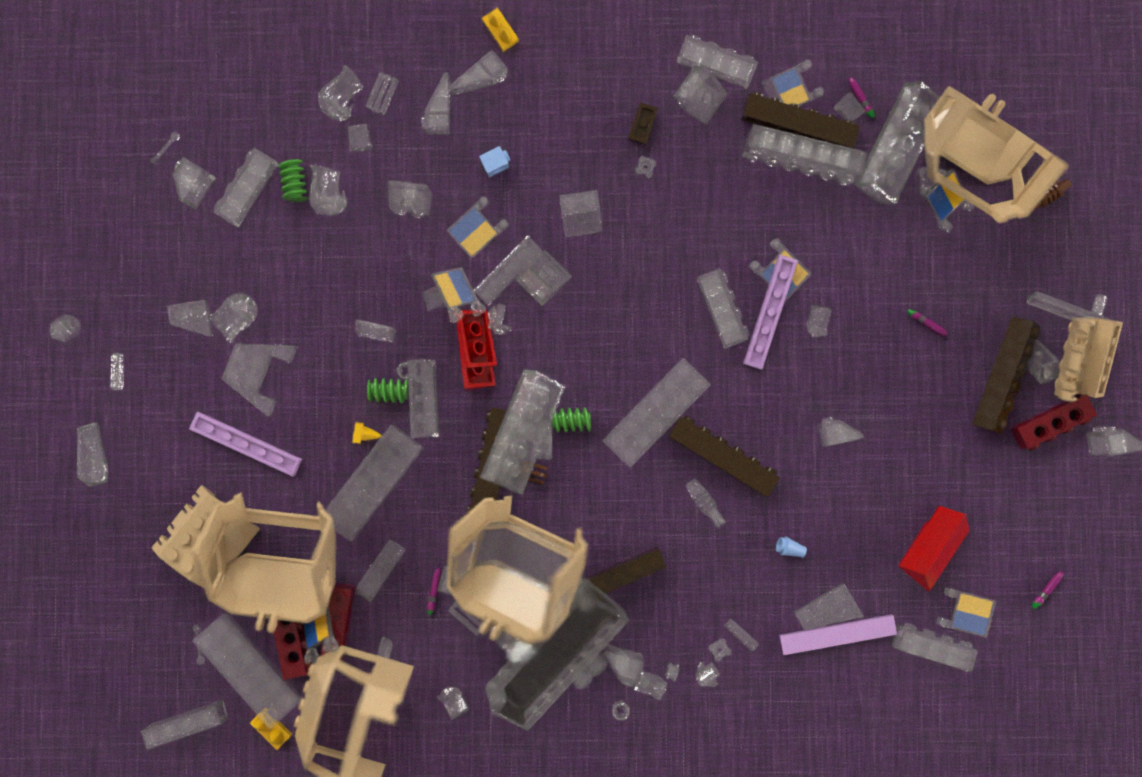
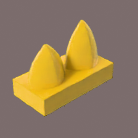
M498 8L482 17V21L503 52L519 42L518 37Z
M355 423L353 443H361V440H374L382 437L378 432L363 426L364 423Z
M266 707L250 722L276 750L292 735Z

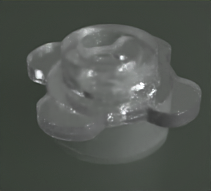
M644 156L639 157V164L635 168L636 174H643L647 178L652 177L656 161Z
M723 638L718 639V641L710 644L708 647L709 651L714 654L716 661H721L723 657L731 655V649L726 646V641Z

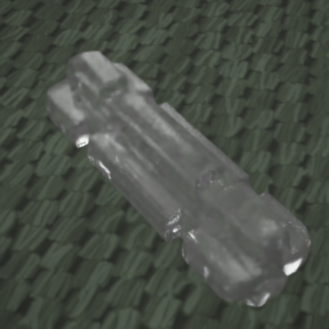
M113 353L111 355V361H113V364H111V379H113L111 390H123V382L121 380H123L124 364L122 362L124 361V355L122 353Z
M730 619L725 627L730 632H733L732 634L744 645L746 644L751 651H754L759 645L758 642L753 638L751 639V636L745 630L737 626L738 624Z

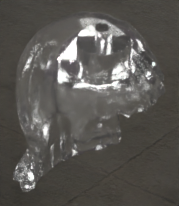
M344 65L341 74L328 82L318 95V103L321 110L335 121H344L351 116L350 112L353 104L347 108L348 102L363 88L356 74L348 66Z
M311 165L310 169L313 172L309 196L311 207L317 213L325 216L340 214L345 210L348 203L344 191H342L341 196L339 194L338 186L341 173L328 167Z
M234 293L223 302L220 309L208 315V318L219 332L224 335L227 341L233 343L236 335L253 323L257 316L258 308L255 301L249 295Z

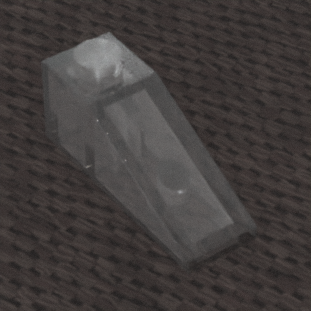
M491 50L448 87L450 93L457 95L492 86L497 82L500 83L507 77V66Z
M444 72L425 109V116L421 117V126L427 134H450V76L448 72Z
M96 422L77 427V478L88 487L108 482V465L99 427Z
M390 539L357 585L355 592L369 602H372L406 549Z

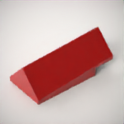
M487 310L455 311L464 389L471 391L496 386L493 367L497 366Z
M939 506L931 519L924 523L899 563L898 567L927 591L931 590L970 531L966 514Z

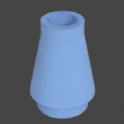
M780 537L777 541L776 551L780 555L803 558L806 554L807 548L788 537Z

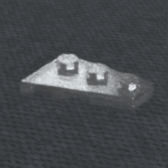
M844 583L794 611L804 630L864 617Z

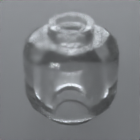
M64 314L50 323V334L54 339L65 343L79 335L81 324L76 317Z

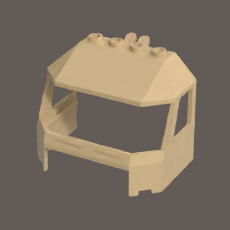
M948 86L924 119L928 177L935 184H941L988 213L998 223L1006 222L1008 219L1016 217H1027L1066 170L1068 165L997 117L1005 107V101L999 100L992 108V111L989 112V108L996 99L994 94L988 95L982 106ZM1037 152L1045 158V161L1027 184L1024 185L1021 170L1033 154ZM939 155L987 185L1012 179L1014 200L992 205L988 204L940 174L937 166Z
M242 493L235 495L234 499L227 503L222 501L216 504L193 550L208 600L231 614L258 617L255 625L257 631L263 629L265 618L270 619L268 631L274 632L277 620L309 623L325 614L336 583V535L332 517L324 511L319 501L317 504L319 516L245 508ZM245 522L320 530L323 533L313 560L246 553L225 564L224 533ZM215 552H217L218 575L212 586L207 569Z
M340 646L318 657L316 663L311 664L308 675L311 677L305 684L303 690L305 699L302 698L299 705L301 714L297 716L294 727H297L295 738L304 769L309 770L318 777H381L386 764L365 759L359 755L370 717L391 723L395 722L397 716L393 714L396 703H401L414 666L346 646ZM343 654L375 662L376 664L369 675L339 660ZM335 668L366 685L346 753L317 745L314 741L326 693ZM320 753L344 760L340 775L313 763L312 760L315 754Z

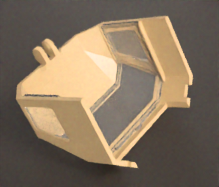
M506 496L504 500L495 501L493 498H485L450 529L447 588L462 610L485 621L479 630L481 634L485 635L492 625L495 626L490 634V639L496 640L501 632L504 631L527 644L546 640L569 615L584 569L587 545L581 537L580 527L576 531L575 544L511 515L512 496Z

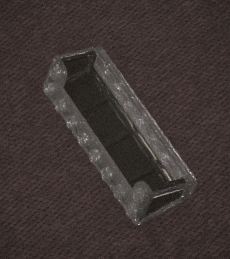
M583 577L578 584L569 615L553 634L546 640L532 644L524 642L522 647L512 655L511 659L501 667L495 677L487 683L485 690L492 714L528 731L629 621L623 608Z

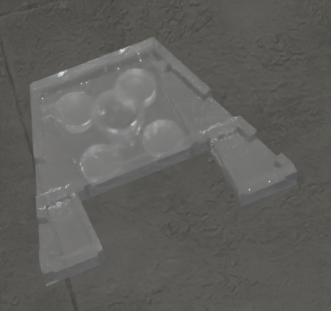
M235 343L222 380L266 416H271L277 400L259 394L261 384L272 356L291 363L297 347L291 345Z

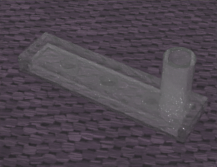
M1038 291L1029 295L1026 301L1027 304L1069 320L1087 317L1109 320V318L1103 316L1107 296L1101 294L1095 295L1091 311Z

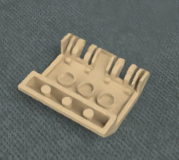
M1092 317L1073 318L1068 327L1069 336L1064 344V356L1059 364V376L1054 384L1056 388L1054 394L1067 401H1076L1077 398L1072 397L1075 394H1087L1094 398L1104 397L1123 322Z
M201 485L196 491L199 496L194 494L191 497L197 503L195 507L186 504L184 506L186 511L181 510L172 521L173 526L169 525L167 528L172 536L168 538L161 535L159 538L161 542L156 541L152 549L159 558L184 577L204 588L193 550L214 506L221 501L214 496L213 492ZM245 522L224 533L225 564L239 557L260 530L258 526L252 522ZM215 552L207 569L212 586L218 575L217 552Z

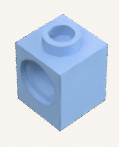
M500 146L479 156L489 177L509 168V155L506 150L502 151Z

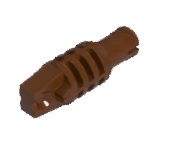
M1062 180L1059 183L1056 181L1032 211L1038 207H1045L1064 195L1063 191L1072 186L1070 180Z

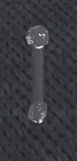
M171 133V139L155 157L150 159L151 164L156 165L158 159L173 141L179 139L178 133Z
M194 625L193 631L195 632L198 651L196 662L202 665L205 662V658L202 656L199 635L201 627Z

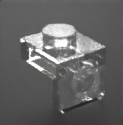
M502 304L495 305L488 314V319H490L488 329L493 330V333L498 335H504L512 329V327L502 324L506 308Z
M811 306L806 324L808 333L816 337L821 335L827 336V325L832 311L831 308Z
M640 670L633 689L652 695L656 700H661L665 693L667 682L658 675Z
M447 687L437 697L444 704L452 720H455L470 709L458 688Z

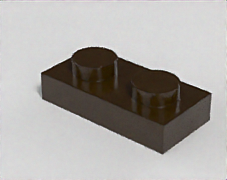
M640 102L628 137L629 141L646 146L658 111L657 107Z

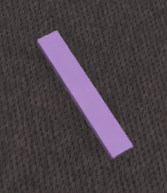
M778 255L743 364L760 370L763 369L798 260Z
M201 412L196 413L189 428L200 435L292 477L296 475L302 462L301 458Z
M890 614L781 634L779 638L782 654L788 655L897 635L894 615Z

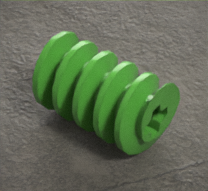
M293 159L279 164V169L282 170L280 172L282 177L280 182L284 185L281 190L285 193L282 198L286 201L302 202L308 199L302 197V194L307 193V190L301 189L302 186L306 185L305 182H300V179L305 178V175L299 174V172L304 170L303 167H298V164L303 163L302 160Z
M377 378L374 379L373 383H371L370 379L368 380L367 397L369 402H373L374 399L377 402H381L382 398L384 402H389L391 398L392 403H396L398 399L400 403H404L405 399L408 400V379H405L404 385L401 384L400 379L397 380L396 384H394L393 379H390L388 384H386L385 378H382L381 384L378 383Z
M553 408L552 431L555 427L556 431L560 432L561 427H563L564 431L568 432L569 427H571L572 432H575L577 426L580 432H583L584 426H586L588 432L591 431L590 412L588 413L586 408H583L582 413H580L579 408H576L574 413H572L571 408H568L566 414L563 408H560L559 414Z

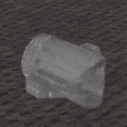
M701 662L698 664L695 678L701 687H715L718 685L715 679L721 674L712 662L707 666Z

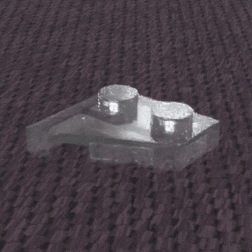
M207 300L167 306L170 325L209 337L213 336Z

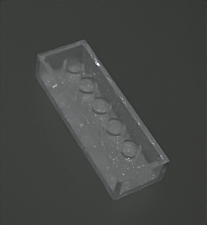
M922 81L904 83L855 183L856 187L879 204H896L925 145L924 119L940 97Z
M753 124L747 134L742 156L746 157L748 161L757 162L759 160L765 162L764 164L768 166L779 165L788 171H794L795 169L802 171L801 173L804 175L812 176L815 174L824 180L835 179L839 180L840 184L849 185L862 176L867 152Z
M684 358L680 359L602 441L631 468L711 384Z
M523 370L480 478L507 490L523 494L564 391V385L538 371Z
M395 424L390 425L325 510L333 519L334 530L350 542L354 540L425 447Z
M223 613L192 640L269 729L301 702L302 697L287 680H283V675L228 613Z

